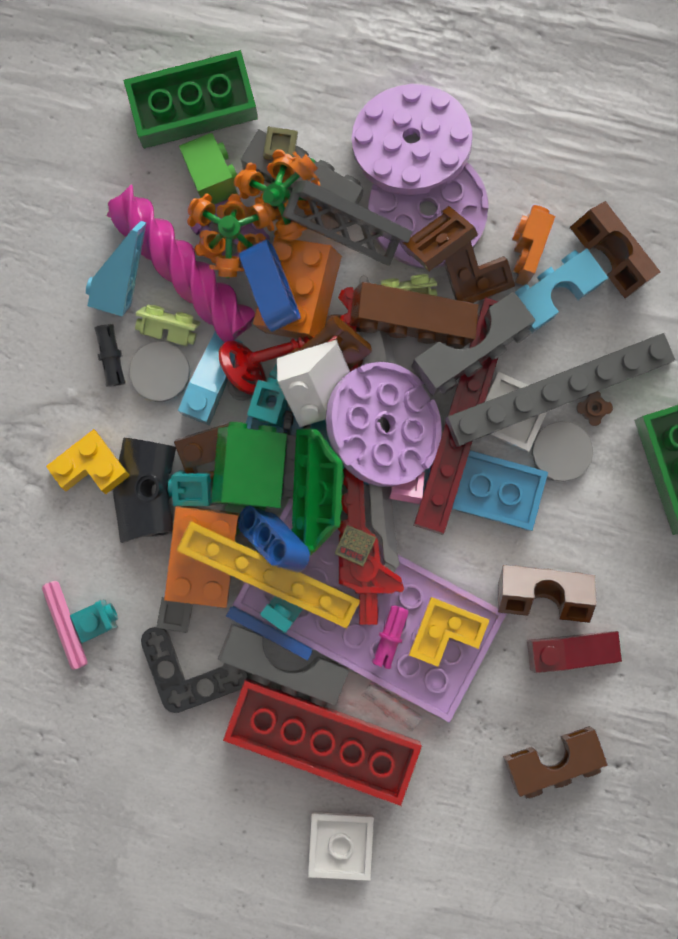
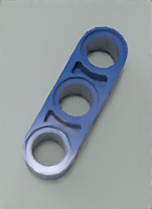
M266 239L239 253L241 263L267 328L274 332L299 320L300 313L272 243Z
M247 506L241 511L238 517L239 530L269 564L294 572H301L305 569L309 562V549L276 514L253 506Z

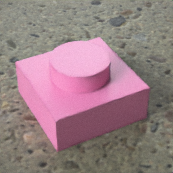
M422 472L416 479L410 482L392 486L389 499L420 504L425 472Z

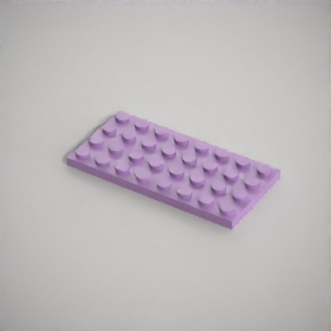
M291 497L280 516V519L290 529H292L293 498ZM337 529L309 557V562L301 573L359 599V594H356L354 590L339 584V556L334 554L339 544L340 532ZM378 544L380 562L382 565H384L385 562L383 559V549L382 546ZM398 555L399 566L394 573L401 577L404 590L402 593L395 591L393 593L378 594V625H359L358 604L347 629L303 609L285 633L450 723L497 634L506 613H498V608ZM244 582L233 606L281 631L260 615L274 595ZM430 597L489 619L479 649L449 638L438 667L408 655ZM392 606H399L408 610V616L400 637L403 641L398 643L391 669H386L384 665L380 667L373 664L372 660L375 657L381 639L379 632L384 630L390 608Z

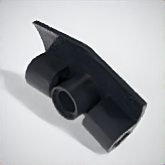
M124 437L119 462L130 476L113 489L121 543L144 536L158 537L173 533L172 513L168 503L171 498L168 493L169 474L172 472L176 452L175 446ZM156 484V491L152 495V487Z

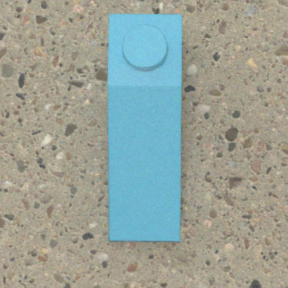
M140 221L94 277L89 278L86 285V294L89 295L87 306L119 316H123L131 307L146 222Z
M216 331L188 384L178 409L183 416L209 426L229 380L222 370L219 361V349L225 342L219 338ZM230 352V360L234 367L235 354Z

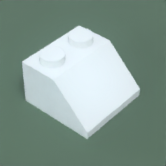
M337 340L277 358L278 383L300 427L326 419L327 406L332 391L337 383L350 372Z

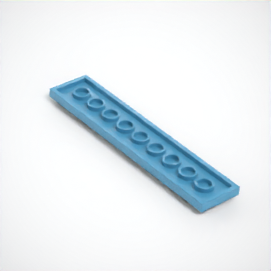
M271 397L268 400V406L274 407L277 398ZM287 404L286 411H292L289 404ZM285 414L282 420V427L248 416L246 420L248 424L247 429L258 430L259 425L277 427V433H283ZM294 416L291 435L296 436V429H303V426H299ZM326 419L312 423L311 429H317L331 446ZM470 450L452 509L533 531L548 472ZM431 464V466H430L428 469H425V470L423 471V472H425V475H424V485H423V493H424V489H425V486H426V483H427V480H428V477H429V473H430L432 464ZM363 481L364 485L369 486V483Z

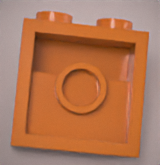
M533 205L527 216L522 215L512 237V240L517 242L514 251L521 254L518 256L513 270L514 273L518 274L515 283L523 286L529 283L536 272L556 217L549 214L550 211L542 206Z

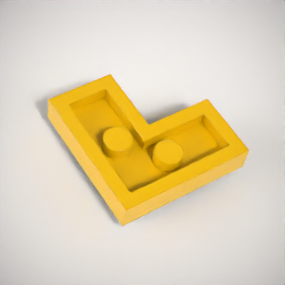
M95 429L46 466L65 492L89 474L99 489L106 495L130 476Z
M430 597L408 655L438 667L449 638L479 649L489 619Z

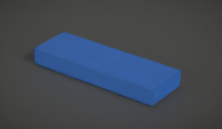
M235 606L230 607L226 617L307 661L313 652L309 646Z

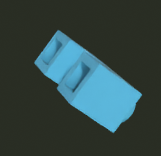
M587 248L581 253L574 250L561 260L564 265L555 271L552 267L548 268L537 277L538 283L531 288L526 284L515 292L536 320L530 329L532 333L559 313L551 300L553 289L566 288L579 301L608 279L606 273Z

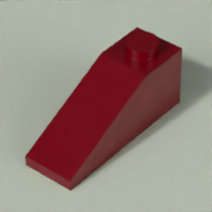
M619 631L527 640L530 670L534 673L622 662Z

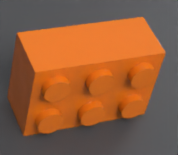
M274 237L273 247L276 250L300 313V319L271 332L263 321L257 305L253 325L267 334L295 339L301 337L302 340H304L305 336H308L309 339H312L325 328L342 256L331 245L301 240L287 242L283 241L281 237Z
M189 506L176 507L165 601L227 607L231 575L178 552L176 549L190 521L236 542L239 513Z

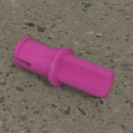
M392 606L390 608L384 630L379 632L381 639L375 657L372 660L373 664L380 667L384 665V668L391 669L398 643L403 641L400 637L408 616V610L399 606Z

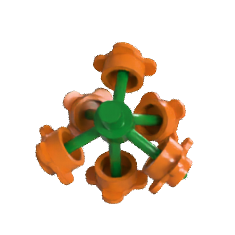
M275 150L272 155L274 159L267 166V171L275 179V183L265 186L264 177L256 171V165L248 163L245 170L240 171L235 177L234 186L238 187L240 198L248 199L250 196L253 197L261 191L263 192L260 195L261 200L273 206L276 220H278L275 224L277 230L273 233L274 236L281 237L283 241L289 242L298 239L302 235V231L307 229L282 217L291 195L289 187L299 177L308 181L314 177L315 180L311 182L320 186V179L314 174L318 169L314 164V158L310 159L306 154L300 158L296 152L293 153L295 157H292L289 154H285L283 150ZM299 197L297 201L298 207L304 210L305 215L312 214L308 201Z
M205 194L200 199L194 198L188 206L187 211L190 216L187 224L191 227H194L196 223L206 226L212 221L218 225L219 233L202 230L199 234V244L194 248L195 253L200 257L204 256L211 259L212 263L216 265H210L209 269L219 270V276L226 279L237 277V271H244V268L241 266L240 257L232 256V240L236 238L239 240L237 244L239 253L266 240L262 233L256 235L249 233L243 236L241 234V227L253 223L258 230L267 227L269 232L274 231L272 221H275L276 214L273 206L264 203L260 197L255 198V205L246 207L241 202L238 194H231L228 201L224 205H219L216 209L215 205L211 203V195Z

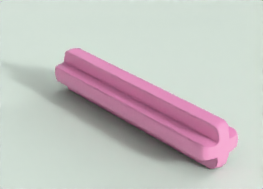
M52 581L43 585L42 591L70 668L75 670L87 665V658L71 620L59 582Z

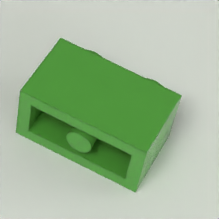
M212 132L179 145L200 198L205 194H209L212 196L211 203L215 205L227 200L231 194H238L234 186V179L237 176L233 164L226 165L225 160L229 159L223 142L217 144Z

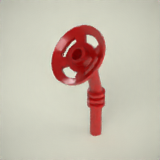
M305 336L304 340L298 337L297 341L291 338L290 342L252 352L246 345L238 341L230 340L222 344L219 349L220 365L227 378L236 388L246 394L253 395L256 387L255 384H257L258 380L267 382L265 370L261 362L288 355L295 348L300 349L311 339L308 336ZM334 336L328 342L335 340L337 336ZM230 352L235 354V368L230 360ZM243 378L248 381H255V384L248 383Z

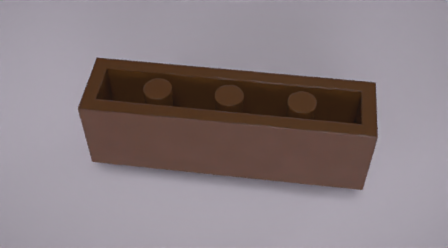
M361 282L353 292L350 326L359 327L360 331L366 333L382 331L388 332V335L393 338H406L409 336L418 338V342L425 344L441 342L446 343V346L450 348L462 349L476 339L479 304Z

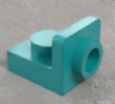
M179 470L173 474L168 482V493L172 497L173 506H210L212 504L210 474L185 473L184 470Z
M274 596L260 615L286 633L303 608Z
M99 600L95 604L70 615L82 643L117 628L115 621L119 619L113 604H107L106 600Z

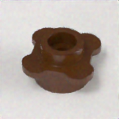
M598 391L588 395V398L583 402H579L576 410L585 419L589 420L590 425L598 426L601 423V419L613 411V405L611 402H606ZM593 405L597 406L596 411L592 410Z

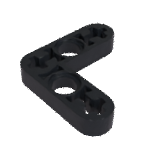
M151 627L142 635L141 645L162 704L169 712L179 713L242 689L244 681L248 678V672L241 670L243 677L238 680L239 684L234 685L233 681L224 683L222 686L225 690L220 692L219 681L214 674L220 673V679L227 677L230 671L223 669V666L185 680L167 630ZM152 632H155L157 636H163L164 641L160 642L161 651L164 652L168 649L170 655L161 656L155 661L153 660L152 655L158 654L155 645L149 646L148 640L152 638ZM170 661L174 665L175 671L172 677L163 678L159 675L158 665L160 662ZM201 679H208L213 683L214 691L210 696H202L198 693L197 683ZM191 684V693L197 701L191 702V696L180 701V707H177L176 703L170 704L168 698L172 696V690H176L177 694H182L188 691L185 685Z

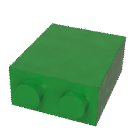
M229 422V426L218 428L211 502L262 508H281L287 434L277 433V427L259 425L258 430L247 429L248 424L242 422Z

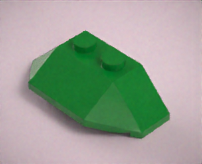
M296 429L291 531L307 546L309 554L312 556L340 527V516L343 510L341 502L342 484L344 481L343 462L317 429Z

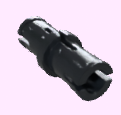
M114 324L94 327L100 350L98 360L102 361L106 387L125 384L120 361L122 351L118 350Z

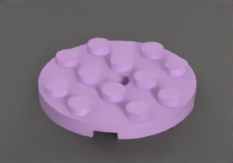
M419 84L393 87L372 98L358 114L352 131L353 154L365 177L376 186L402 195L425 194L430 192V189L445 182L446 184L450 183L465 167L472 148L471 122L463 106L454 97L438 88ZM414 132L420 138L419 141L413 144L407 143L403 139L408 135H413Z
M467 162L459 175L450 183L446 184L445 182L430 189V192L425 194H396L373 184L368 210L413 231L412 237L438 218L443 209L450 206L475 226L478 236L471 240L472 247L474 248L486 225L488 197L480 176ZM425 201L432 202L436 206L435 214H421L420 205ZM382 236L376 238L381 247L386 251L390 240ZM400 243L398 244L393 258L409 266L424 268L416 259L409 256L403 250ZM442 262L435 268L443 267L444 263Z
M374 362L349 372L337 383L332 391L326 412L328 437L334 452L342 460L343 466L360 480L382 487L398 486L416 479L425 469H428L435 459L442 434L440 413L435 400L430 399L422 387L423 382L415 374L399 365L387 362ZM381 417H385L389 421L390 429L387 433L381 428L380 423H377Z

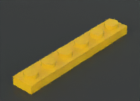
M192 521L189 522L176 549L178 552L346 629L360 602L359 599L304 573L273 566L260 553Z

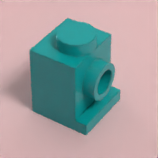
M269 377L267 382L257 381L247 415L253 419L282 427V420L288 401L278 383V379ZM271 397L277 398L274 407L268 406V400Z

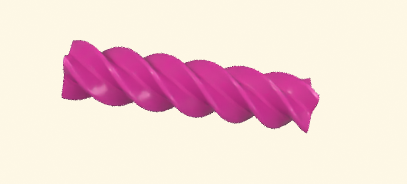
M130 185L122 194L108 202L109 211L106 216L111 218L116 229L125 237L140 221L146 222L141 255L152 261L154 268L163 278L172 282L181 298L193 304L196 313L202 320L214 326V330L223 342L235 341L242 333L252 327L251 322L255 317L254 310L249 306L237 304L234 289L225 283L216 282V274L214 270L209 269L210 264L196 261L193 246L187 241L175 239L174 228L168 220L154 218L152 203L148 199L134 197L133 185Z

